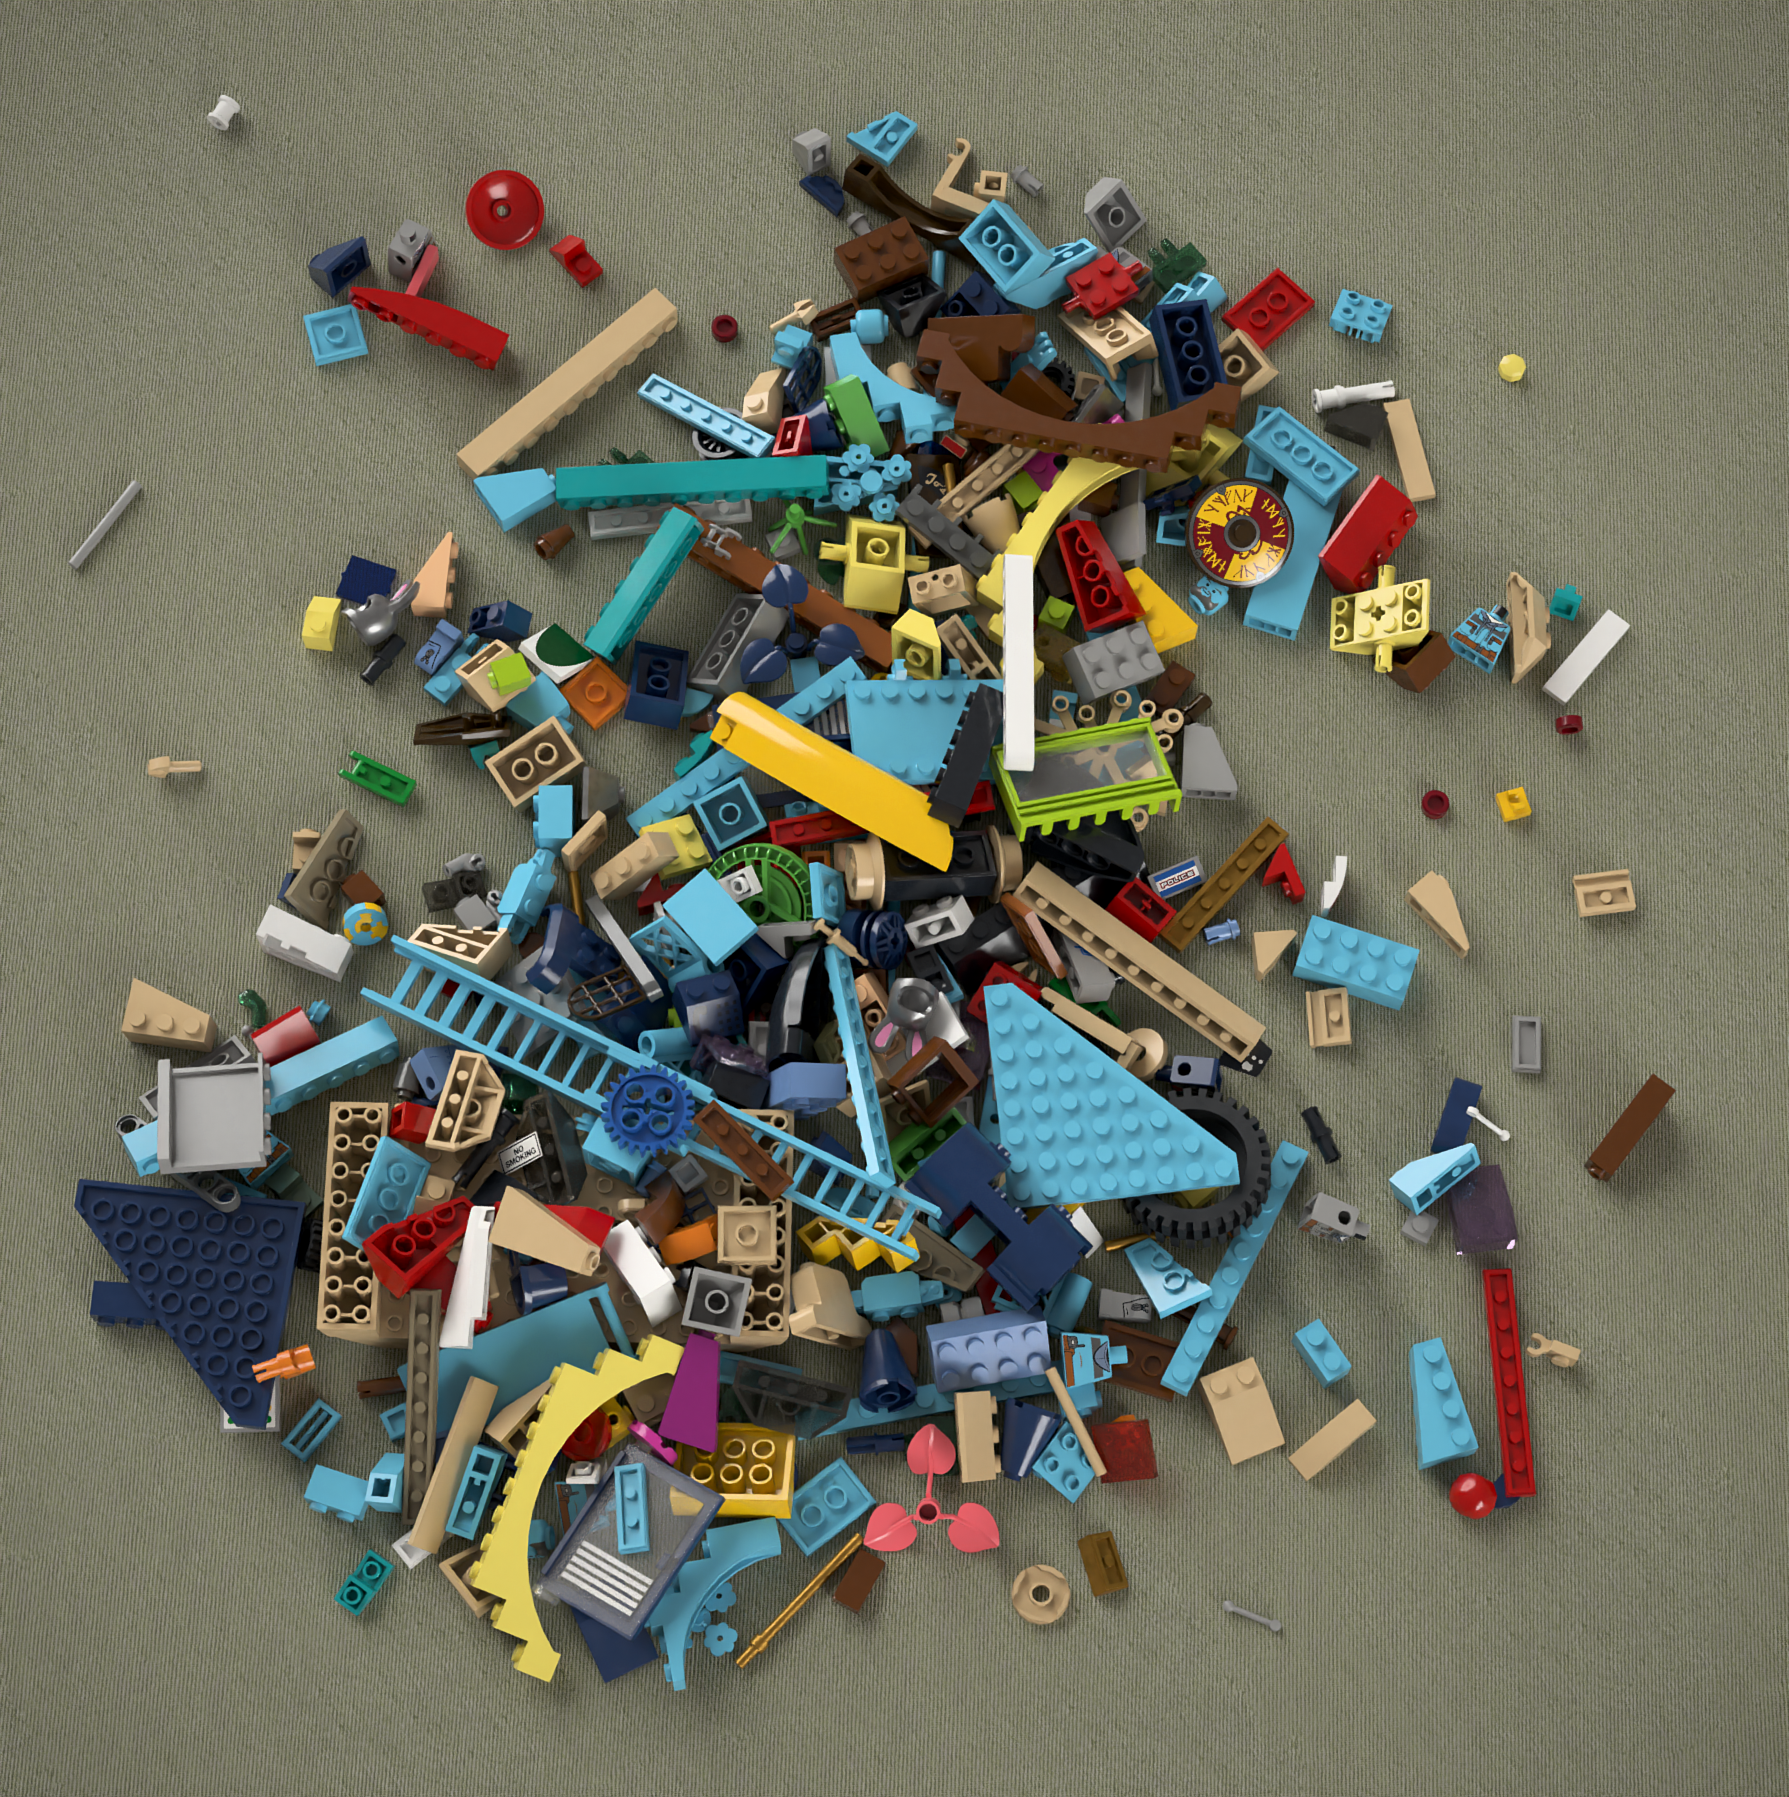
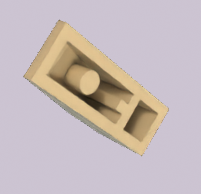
M784 367L760 373L744 397L743 420L768 434L778 433L782 418L783 384L786 376Z
M954 614L936 628L939 640L949 659H959L961 674H967V680L1003 679L957 614Z
M1431 870L1407 891L1404 900L1462 960L1470 947L1452 891L1447 880L1441 875H1436Z
M549 1379L503 1408L483 1430L502 1450L515 1459L521 1449L526 1450L530 1440L526 1438L528 1429L532 1421L537 1423L541 1411L537 1410L543 1394H549L552 1386L549 1383Z

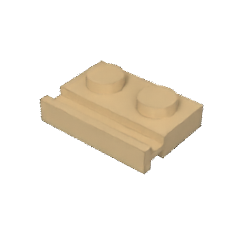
M1623 869L1573 876L1572 883H1574L1579 917L1635 910L1636 904L1632 884L1629 880V870Z
M1347 988L1318 990V992L1307 991L1306 1002L1311 1048L1352 1044Z

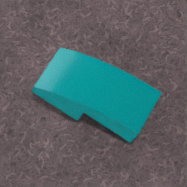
M712 730L706 734L700 733L692 739L689 745L691 757L686 756L682 758L673 769L676 781L709 758L715 746V741L710 739Z
M369 1549L354 1573L348 1576L334 1597V1600L356 1616H359L396 1565L373 1549Z

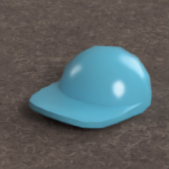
M839 1187L831 1188L824 1201L840 1212L851 1190ZM859 1194L848 1217L869 1218L876 1203Z

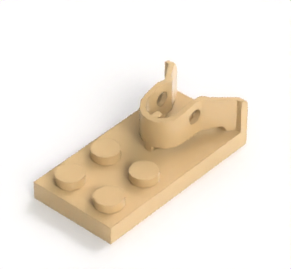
M1121 306L1095 321L1081 307L1074 309L1068 314H1065L1064 311L1057 315L1059 323L1106 364L1112 382L1117 380L1118 374L1121 371L1118 362L1129 355L1133 356L1136 360L1151 359L1159 356L1152 333Z

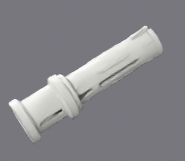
M1392 380L1349 388L1336 385L1334 389L1322 391L1313 389L1312 403L1315 412L1321 413L1322 409L1335 407L1343 409L1346 407V404L1393 398L1395 396V389L1392 386Z

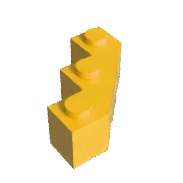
M818 1216L796 1231L802 1252L811 1262L822 1266L840 1254L848 1260L856 1271H859L879 1256H882L896 1273H899L915 1262L823 1216ZM852 1218L864 1225L868 1218ZM886 1219V1223L876 1222L873 1229L891 1237L899 1220ZM908 1231L905 1237L902 1235L899 1242L917 1250L919 1253L915 1238Z

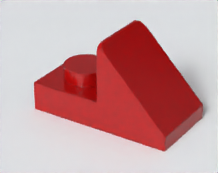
M569 234L549 249L551 255L582 288L603 274L602 267L586 251L585 241L579 237Z
M1283 843L1279 845L1263 879L1262 887L1282 881L1280 886L1285 898L1289 897L1292 905L1303 902L1306 892L1287 847Z
M658 873L655 874L637 901L639 916L654 913V902L660 901L663 905L668 898L675 895L685 885L677 883L670 885L667 890H662Z

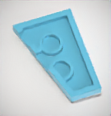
M1150 1237L1124 1249L1126 1258L1160 1319L1213 1295L1212 1289L1207 1284H1202L1197 1280L1190 1270L1184 1269L1174 1261L1173 1256Z

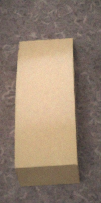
M1356 1399L1288 1458V1461L1307 1482L1371 1429L1377 1420L1360 1400Z

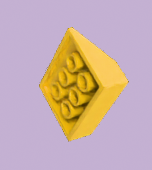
M718 1423V1447L716 1452L712 1453L677 1441L676 1453L678 1459L674 1463V1469L726 1499L715 1517H775L791 1519L794 1493L795 1424ZM671 1486L670 1500L674 1516L697 1517L705 1504Z

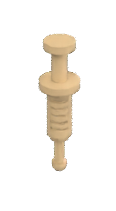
M823 918L816 922L813 929L815 931L820 929L828 936L826 943L829 945L833 943L849 957L854 956L863 966L868 965V960L857 953V948L840 935V929L836 928L832 931L824 924L825 920Z

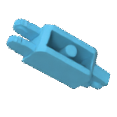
M538 849L534 857L527 864H519L514 869L497 907L498 913L502 915L497 932L499 928H508L509 933L512 930L510 940L513 944L519 945L525 938L529 927L536 925L557 878L551 873L555 854L548 849Z
M913 1271L866 1277L861 1283L862 1290L851 1291L857 1314H866L868 1320L872 1319L875 1322L886 1321L890 1316L901 1315L904 1318L915 1317L919 1312H925L924 1306L945 1301L942 1281H920L919 1276Z

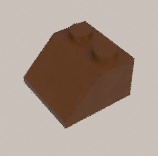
M1429 630L1418 646L1392 651V671H1387L1385 674L1403 689L1420 694L1448 667L1456 656L1442 633ZM1376 656L1372 659V662H1373L1374 664H1375Z

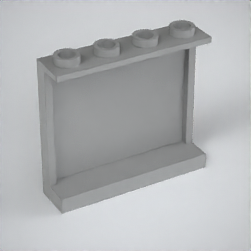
M258 1053V1063L172 1069L170 1059L158 1060L157 1160L161 1174L267 1166L266 1155L272 1154L271 1138H266V1130H271V1115L266 1113V1105H271L270 1088H266V1081H271L270 1064L264 1063L263 1053Z

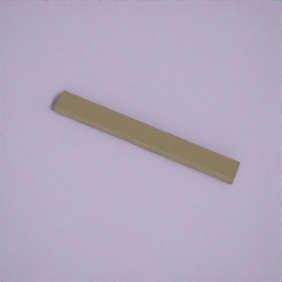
M410 1288L402 1525H415L435 1471L442 1289Z

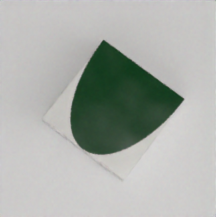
M556 623L521 642L518 648L519 651L557 684L582 670L595 658Z

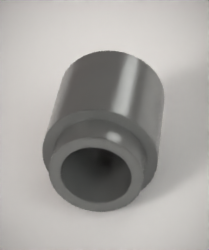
M404 1057L403 1062L399 1063L392 1088L397 1093L396 1096L406 1101H412L414 1096L420 1097L422 1086L410 1064V1060L413 1057Z

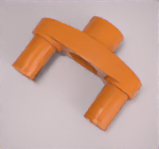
M308 1344L276 1354V1358L252 1365L254 1374L266 1370V1372L255 1375L258 1383L280 1375V1379L285 1377V1380L316 1368Z

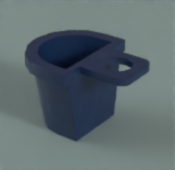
M507 1249L512 1274L509 1278L515 1306L520 1315H528L533 1308L567 1297L568 1283L565 1268L551 1263L521 1266L518 1252Z

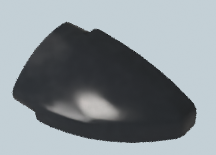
M1045 755L1019 800L1021 803L1105 786L1077 765L1072 764L1070 769H1068V766ZM1120 809L1107 812L1106 820L1101 825L1094 823L1093 814L1080 817L1079 826L1074 830L1068 829L1067 820L1054 822L1052 832L1048 835L1041 834L1040 825L1026 828L1023 842L1030 844L1034 840L1030 849L1032 853L1091 875L1122 882H1133L1144 861V851L1135 826L1130 818L1127 820L1121 818ZM1009 819L1006 833L1016 835Z
M826 937L810 938L802 943L789 963L771 1007L767 1029L765 1070L767 1073L790 1062L820 1063L813 1045L828 1023L829 973L824 965L826 958L823 949L829 945L826 943ZM813 974H817L816 979L808 983L809 978ZM816 1000L815 1006L807 1010L809 1003ZM815 1028L814 1033L809 1036L808 1030Z

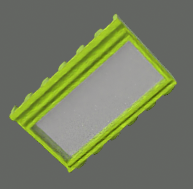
M1150 717L1134 718L1129 721L1107 723L1103 726L1080 728L1076 731L1054 733L1049 736L1034 738L1033 771L1004 770L1003 743L991 746L988 764L1019 842L1024 841L1026 828L1030 826L1040 825L1041 834L1048 835L1052 832L1054 822L1067 820L1068 829L1074 830L1079 826L1080 817L1093 814L1094 823L1101 825L1105 822L1107 812L1120 809L1121 818L1127 820L1132 817L1135 806L1147 804L1146 810L1148 814L1153 815L1159 811L1160 802L1167 800L1173 812L1179 811L1182 792L1181 789H1178L1152 727Z

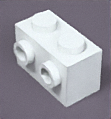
M963 895L954 898L946 896L938 900L936 904L928 906L925 903L912 910L913 914L904 926L915 948L918 949L964 934L973 922L974 917Z

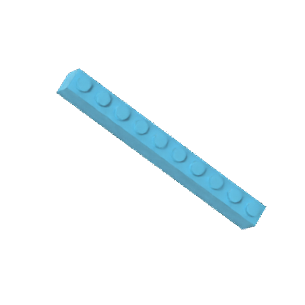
M384 1017L375 1018L270 1067L271 1081H266V1088H270L271 1105H266V1113H270L272 1116L278 1112H285L295 1104L313 1099L319 1093L329 1088H336L343 1084L344 1081L355 1076L364 1075L370 1069L381 1064H387L400 1056L398 1040ZM158 1120L122 1136L125 1151L140 1177L155 1173L160 1169L157 1160Z

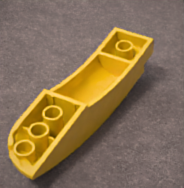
M745 692L733 693L723 701L717 710L722 715L710 739L810 799L946 872L953 852V836L950 835L947 823L927 815L931 804L927 803L928 795L807 729Z

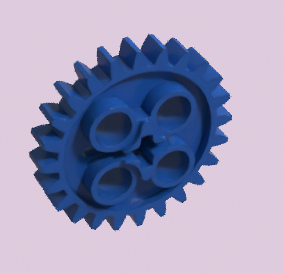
M654 1064L650 1072H646L644 1065H641L640 1073L637 1074L632 1068H629L630 1076L628 1078L619 1074L620 1084L610 1082L613 1092H604V1097L608 1102L601 1103V1108L605 1111V1113L601 1114L602 1122H607L604 1125L605 1133L612 1132L609 1135L610 1141L615 1142L619 1140L618 1147L620 1150L628 1145L629 1155L631 1156L636 1149L640 1150L641 1158H644L647 1151H651L652 1156L655 1158L657 1149H661L665 1154H668V1145H672L677 1149V1138L686 1141L687 1136L684 1130L693 1129L692 1123L688 1120H693L696 1116L695 1112L692 1111V1109L696 1108L695 1101L689 1100L693 1097L692 1090H685L687 1087L686 1081L678 1082L679 1078L676 1072L668 1077L667 1067H664L658 1073ZM634 1092L643 1094L638 1100H631L629 1098ZM662 1095H670L672 1097L667 1103L658 1101V1098ZM648 1108H653L649 1114H644ZM630 1119L639 1121L635 1127L629 1128L625 1126V1123ZM659 1122L668 1124L664 1130L654 1129V1126Z

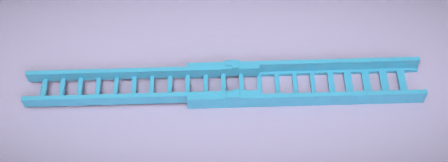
M393 935L390 940L395 946L394 952L412 962L392 997L389 999L365 987L360 992L367 1002L469 1052L484 1054L489 1062L599 1116L605 1113L601 1108V1103L608 1101L605 1097L599 1095L598 1092L615 1062L627 1068H632L636 1074L640 1073L641 1065H644L646 1072H650L654 1064L658 1073L666 1067L641 1053L639 1054L396 935ZM423 967L435 972V975L413 1011L402 1004ZM447 979H450L460 985L439 1022H436L426 1016ZM471 991L483 995L481 1003L463 1034L450 1029ZM497 1002L507 1007L508 1010L488 1045L485 1046L475 1041V1038ZM520 1013L534 1020V1023L514 1058L511 1059L497 1052L516 1016ZM542 1025L559 1033L538 1071L521 1064ZM569 1037L583 1044L563 1082L560 1083L546 1076V1073L564 1041ZM591 1049H594L608 1056L590 1090L586 1088L583 1094L570 1088L589 1052ZM667 1067L668 1077H670L676 1071ZM678 1073V1082L685 1080L687 1083L685 1090H692L693 1097L691 1099L705 1105L704 1108L714 1099L736 1122H740L755 1130L751 1137L757 1144L763 1134L779 1141L780 1144L772 1157L777 1164L780 1163L788 1146L805 1154L793 1177L794 1183L781 1196L915 1262L918 1260L920 1255L917 1250L899 1242L902 1235L904 1237L907 1235L914 1221L911 1217L916 1209L939 1219L942 1214L940 1207L894 1185L885 1188L877 1181H872L866 1171L717 1100L718 1097L713 1089ZM648 1108L644 1114H649L652 1108ZM630 1119L625 1123V1126L629 1128L635 1127L639 1121ZM665 1122L662 1125L657 1123L654 1129L664 1130L668 1124ZM696 1123L686 1141L677 1138V1149L672 1145L667 1146L668 1150L684 1158L688 1151H691L750 1180L730 1158L720 1154L722 1150L716 1144L711 1150L695 1142L702 1130ZM813 1159H816L831 1168L813 1200L796 1190ZM839 1171L857 1179L840 1212L822 1204ZM864 1184H867L881 1191L882 1194L864 1225L848 1217V1214ZM890 1196L908 1204L891 1237L873 1229Z

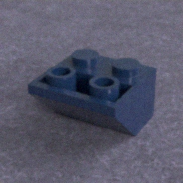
M974 271L940 308L947 317L1012 315L1021 312L1014 302L1006 300L994 287L996 282L987 273Z

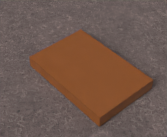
M1008 892L1001 896L1000 901L1034 962L1060 980L1068 975L1034 911Z

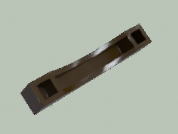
M861 153L846 168L842 190L894 221L905 216L916 234L972 267L978 264V260L959 240V237L974 220L971 218L950 217L920 204L904 192L881 165Z

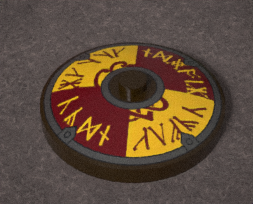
M1247 478L1227 479L1210 486L1194 501L1185 522V545L1191 561L1206 578L1226 587H1252L1269 580L1286 563L1293 547L1294 523L1291 512L1283 498L1268 485Z

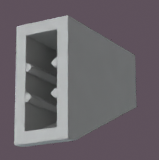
M1193 723L1189 726L1184 725L1180 777L1182 797L1235 800L1238 785L1213 728L1206 727L1201 723Z

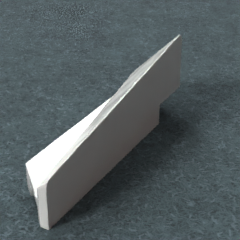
M473 1206L471 1208L440 1336L439 1346L442 1348L472 1349L475 1320H486L493 1244L488 1242L494 1225L495 1207Z

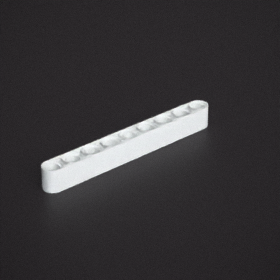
M1004 554L1003 559L1004 770L1033 771L1032 555Z

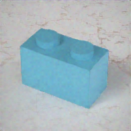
M1319 1318L1294 1334L1291 1342L1324 1389L1348 1374L1352 1367Z
M316 1464L304 1499L310 1504L309 1508L314 1511L326 1513V1510L337 1513V1518L353 1523L354 1519L362 1521L369 1505L365 1502L369 1481Z

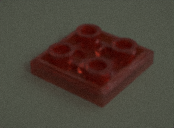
M1148 1419L1101 1423L1091 1426L1095 1448L1107 1470V1473L1100 1476L1102 1484L1155 1479L1158 1477Z

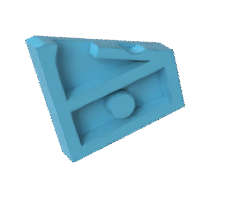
M895 111L886 115L882 120H876L868 124L866 129L856 134L854 132L849 133L846 136V142L888 167L917 131L918 124Z

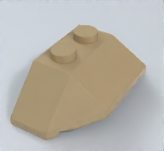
M1510 572L1506 582L1507 608L1509 612L1508 625L1511 628L1509 632L1511 683H1517L1543 658L1546 649H1550L1551 634L1546 632L1550 611L1549 607H1545L1544 597L1518 573Z
M456 1049L425 1143L426 1147L455 1152L491 1140L506 1092L484 1054Z

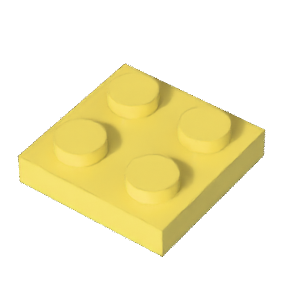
M690 814L642 827L638 832L640 837L646 832H668L679 857L658 872L661 880L708 867L713 862Z

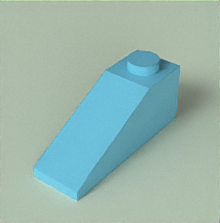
M1469 1143L1410 1162L1402 1170L1397 1171L1389 1179L1395 1198L1418 1215L1481 1164L1475 1145Z
M482 1444L474 1446L445 1531L474 1540L491 1501L492 1494L499 1482L508 1453Z

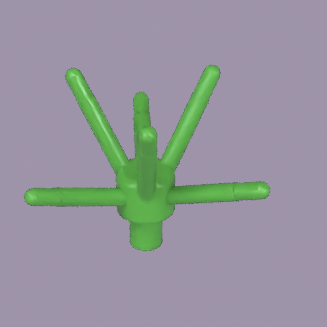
M782 500L787 507L786 516L770 526L768 531L772 532L785 523L787 524L770 549V554L776 552L789 530L796 528L803 554L807 555L808 548L802 530L804 521L836 528L837 523L810 517L812 515L811 510H803L798 504L791 505L789 500Z

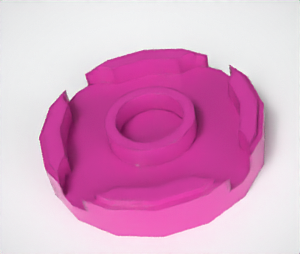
M633 1420L627 1427L628 1431L662 1462L672 1466L677 1461V1453L671 1447L665 1448L666 1445L661 1440V1437L645 1424Z

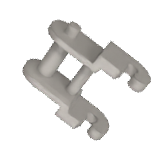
M709 524L708 527L711 529L706 538H701L700 541L704 547L713 549L715 555L719 557L724 555L727 560H730L731 554L719 546L724 537L733 538L735 536L736 540L741 541V534L728 527L724 530L718 527V524ZM715 533L721 535L717 543L711 541Z

